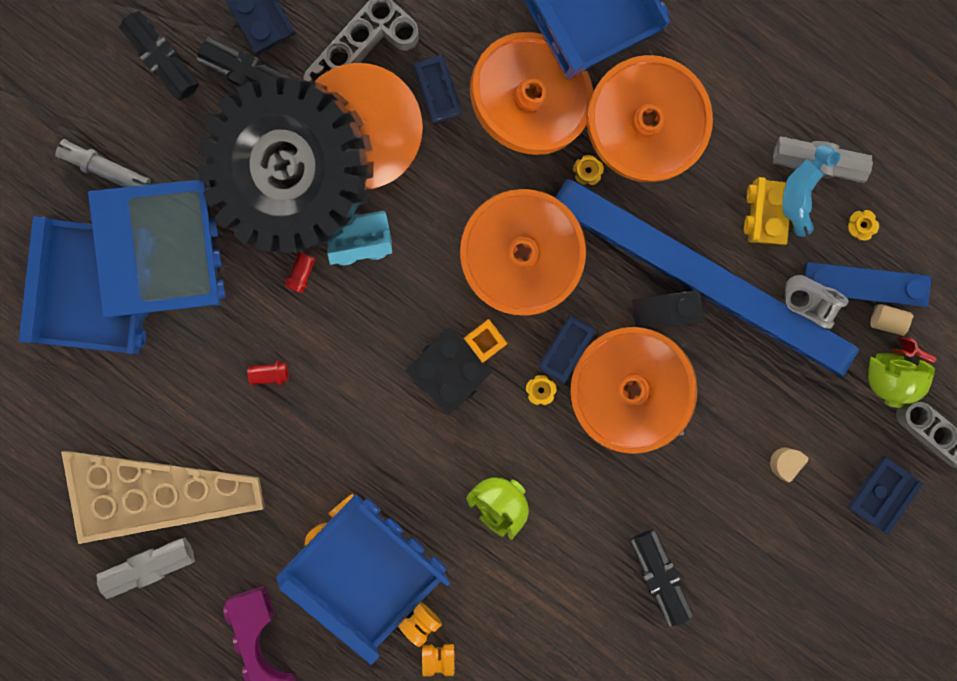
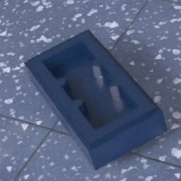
M443 54L414 63L413 65L433 125L461 116L462 111Z
M569 314L539 364L538 369L565 384L596 330Z

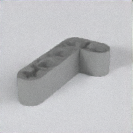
M369 0L306 70L303 80L313 81L315 78H319L327 72L324 68L326 65H328L330 70L338 67L332 63L333 57L338 53L348 55V60L345 64L360 63L383 36L400 50H412L419 42L416 22L392 0ZM386 7L390 13L384 19H377L373 16L377 8ZM404 27L409 28L413 31V34L409 39L401 40L396 36L398 30ZM365 30L369 33V36L364 42H356L353 40L355 32Z

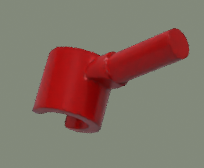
M896 337L897 340L902 342V349H892L895 355L915 356L932 364L935 363L936 357L918 348L915 339Z

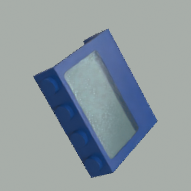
M191 180L88 191L103 318L112 319L120 318V316L210 305L215 307L221 306L220 299L226 298L224 281L218 280L216 269L222 267L220 249H214L213 237L218 236L216 218H210L209 206L203 192L211 189V187H207L205 181Z

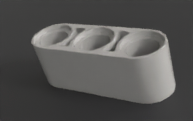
M924 402L904 404L902 408H898L896 418L899 424L948 465L957 468V428ZM916 407L920 412V418L916 423H912L910 412ZM941 427L944 432V438L940 443H937L934 439V433Z

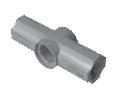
M781 136L777 140L773 153V164L797 169L807 158L812 162L815 160V151L819 146L828 145L839 152L841 158L834 167H829L825 164L821 166L820 170L824 173L822 178L838 177L865 183L871 173L873 165L872 155L839 149L840 146L824 141H813L810 143Z
M184 537L154 550L151 548L126 559L127 562L98 573L96 575L97 586L100 593L108 599L137 586L142 588L164 578L166 574L195 562L191 544Z

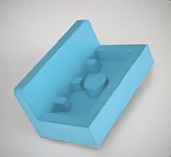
M385 211L359 215L352 225L345 226L342 229L344 233L332 241H328L327 254L330 265H350L356 260L365 258L377 260L384 258L387 254H392V240Z

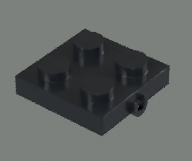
M450 327L432 345L428 343L421 350L422 354L405 370L448 415L466 398L469 400L477 392L476 388L493 372L484 362H481L474 351Z

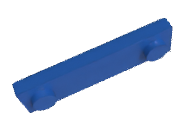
M810 262L805 263L804 276L823 286L839 291L847 299L928 307L931 276Z

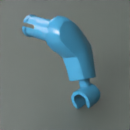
M828 145L819 146L815 151V160L812 162L807 158L788 177L782 200L783 215L791 220L794 234L799 237L806 236L804 226H806L808 234H811L814 229L809 213L812 209V190L824 175L820 170L821 166L825 164L829 167H834L841 158V154Z

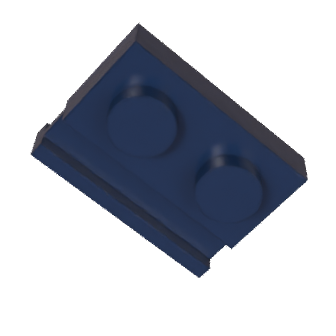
M225 0L257 56L283 42L285 38L296 34L277 0Z
M882 456L847 508L888 535L923 483L887 457Z

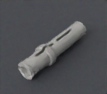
M66 139L59 143L63 148L57 147L56 157L79 166L80 170L84 173L92 172L122 187L150 185V178L139 175L99 156L98 152L93 149H83L68 142Z

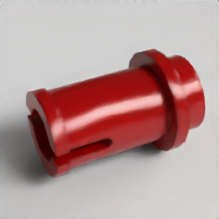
M297 252L290 275L284 279L287 281L285 287L302 294L304 288H308L306 282L316 259Z
M280 360L275 361V364L248 366L247 374L250 386L276 382L278 385H282L283 382L289 379L287 363H281Z

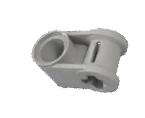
M793 276L785 285V299L788 308L824 328L831 329L833 327L835 316L841 307H846L849 302L839 291L823 286L806 276ZM797 290H803L807 292V295L797 298L792 293Z

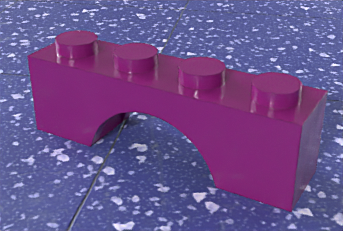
M267 586L233 595L225 601L226 606L223 608L224 617L227 624H232L234 629L233 645L237 655L241 654L245 666L242 667L244 680L296 681L294 674L280 672L271 667L264 659L260 649L261 632L264 626L275 616Z

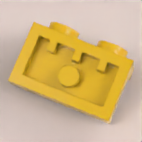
M758 177L753 181V185L748 186L747 203H751L750 216H746L744 222V234H748V242L787 245L789 219L783 215L782 210L786 182L768 181L765 178Z

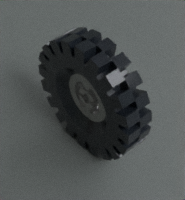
M275 76L260 78V82L249 81L237 87V95L227 94L217 105L222 112L210 115L204 129L211 132L210 138L200 139L198 155L207 156V165L198 166L199 180L209 181L211 189L203 192L209 207L218 206L221 211L215 216L224 228L234 227L236 231L233 236L245 244L255 242L257 243V249L269 252L281 250V253L296 252L322 245L324 242L332 241L344 233L342 229L345 226L352 225L360 215V212L357 210L358 206L367 202L371 188L365 186L366 179L373 178L374 162L367 161L366 152L373 151L369 135H361L359 128L364 123L356 111H348L346 105L349 102L337 92L327 91V86L315 81L303 80V78ZM284 142H289L297 147V150L279 151L278 154H273L276 148ZM303 175L299 183L292 188L279 182V179H293L296 176Z

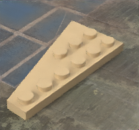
M61 452L78 544L265 508L259 477L78 452Z

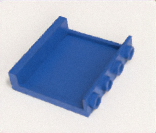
M523 0L567 80L662 32L670 23L668 9L659 0Z
M33 216L19 342L139 354L140 348L144 347L146 341V332L142 330L143 318H146L148 313L120 316V318L112 319L103 318L92 224L51 220ZM132 229L140 298L142 301H149V299H146L147 286L150 287L153 280V270L149 266L151 255L154 256L156 251V238L153 237V231L148 229Z
M355 494L276 578L278 587L283 593L372 665L380 657L377 647L403 619L414 610L440 581L446 586L450 582L445 574L447 568L439 559L434 556L430 560L423 553L425 548L415 538L411 537L408 540L401 534L403 529L392 518L386 521L378 514L381 510L371 499L366 498L362 500Z

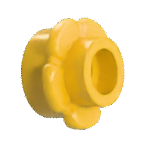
M584 155L581 160L578 159L575 162L573 171L576 173L575 178L580 184L585 185L589 183L594 185L601 180L604 166L595 156ZM591 168V172L587 173L585 169Z
M869 210L854 212L850 216L848 223L850 234L862 241L871 239L872 235L876 234L879 229V222L875 220V214ZM862 222L866 223L865 228L861 227Z
M545 375L535 376V379L529 380L526 385V392L529 394L528 399L535 405L550 404L554 399L553 395L557 391L554 381L549 380ZM540 387L544 389L543 393L538 392Z

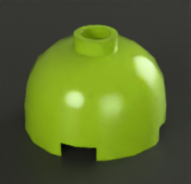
M878 353L876 358H870L868 382L874 393L884 399V404L890 407L902 408L904 404H912L923 399L928 393L933 381L935 368L922 360H919V364L915 365L912 362L905 361V356Z
M496 477L483 480L466 497L470 508L476 504L483 514L479 519L501 537L508 533L509 539L512 540L527 521L529 507L524 496L526 491L515 480L509 482L506 479Z

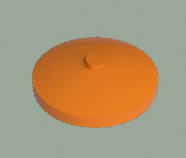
M519 32L504 36L492 43L479 58L470 81L471 103L477 119L483 128L502 145L525 154L540 155L553 153L573 142L587 125V109L593 93L590 76L586 70L567 80L542 34Z
M637 56L614 66L597 84L588 104L587 129L594 150L601 160L614 172L639 182H660L671 179L686 171L703 154L712 132L713 113L706 89L688 68L677 61L662 56Z
M368 63L344 64L327 71L315 80V82L327 86V91L337 92L349 102L346 105L348 111H356L364 123L359 130L361 135H369L373 151L366 152L367 161L374 162L373 178L366 179L365 186L371 189L384 186L404 173L419 150L423 130L421 111L410 88L389 70Z
M516 189L493 196L473 213L462 235L460 259L468 284L482 301L504 313L534 315L557 306L575 289L585 267L586 242L580 223L564 203L544 192Z
M620 328L600 336L585 349L573 371L571 401L579 423L596 442L617 452L645 453L669 444L686 428L696 406L697 380L689 358L673 340L659 332L646 328Z

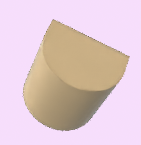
M877 303L874 305L871 327L904 336L909 330L914 315L905 310Z
M780 448L772 454L770 467L776 476L789 483L805 466L809 458L798 450Z

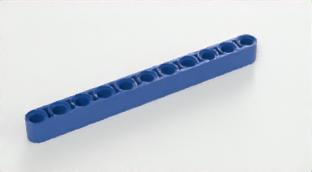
M565 179L555 196L572 211L582 227L688 289L700 291V296L828 371L844 377L858 354L859 348L828 329L819 326L812 320L791 311L787 305L570 179Z

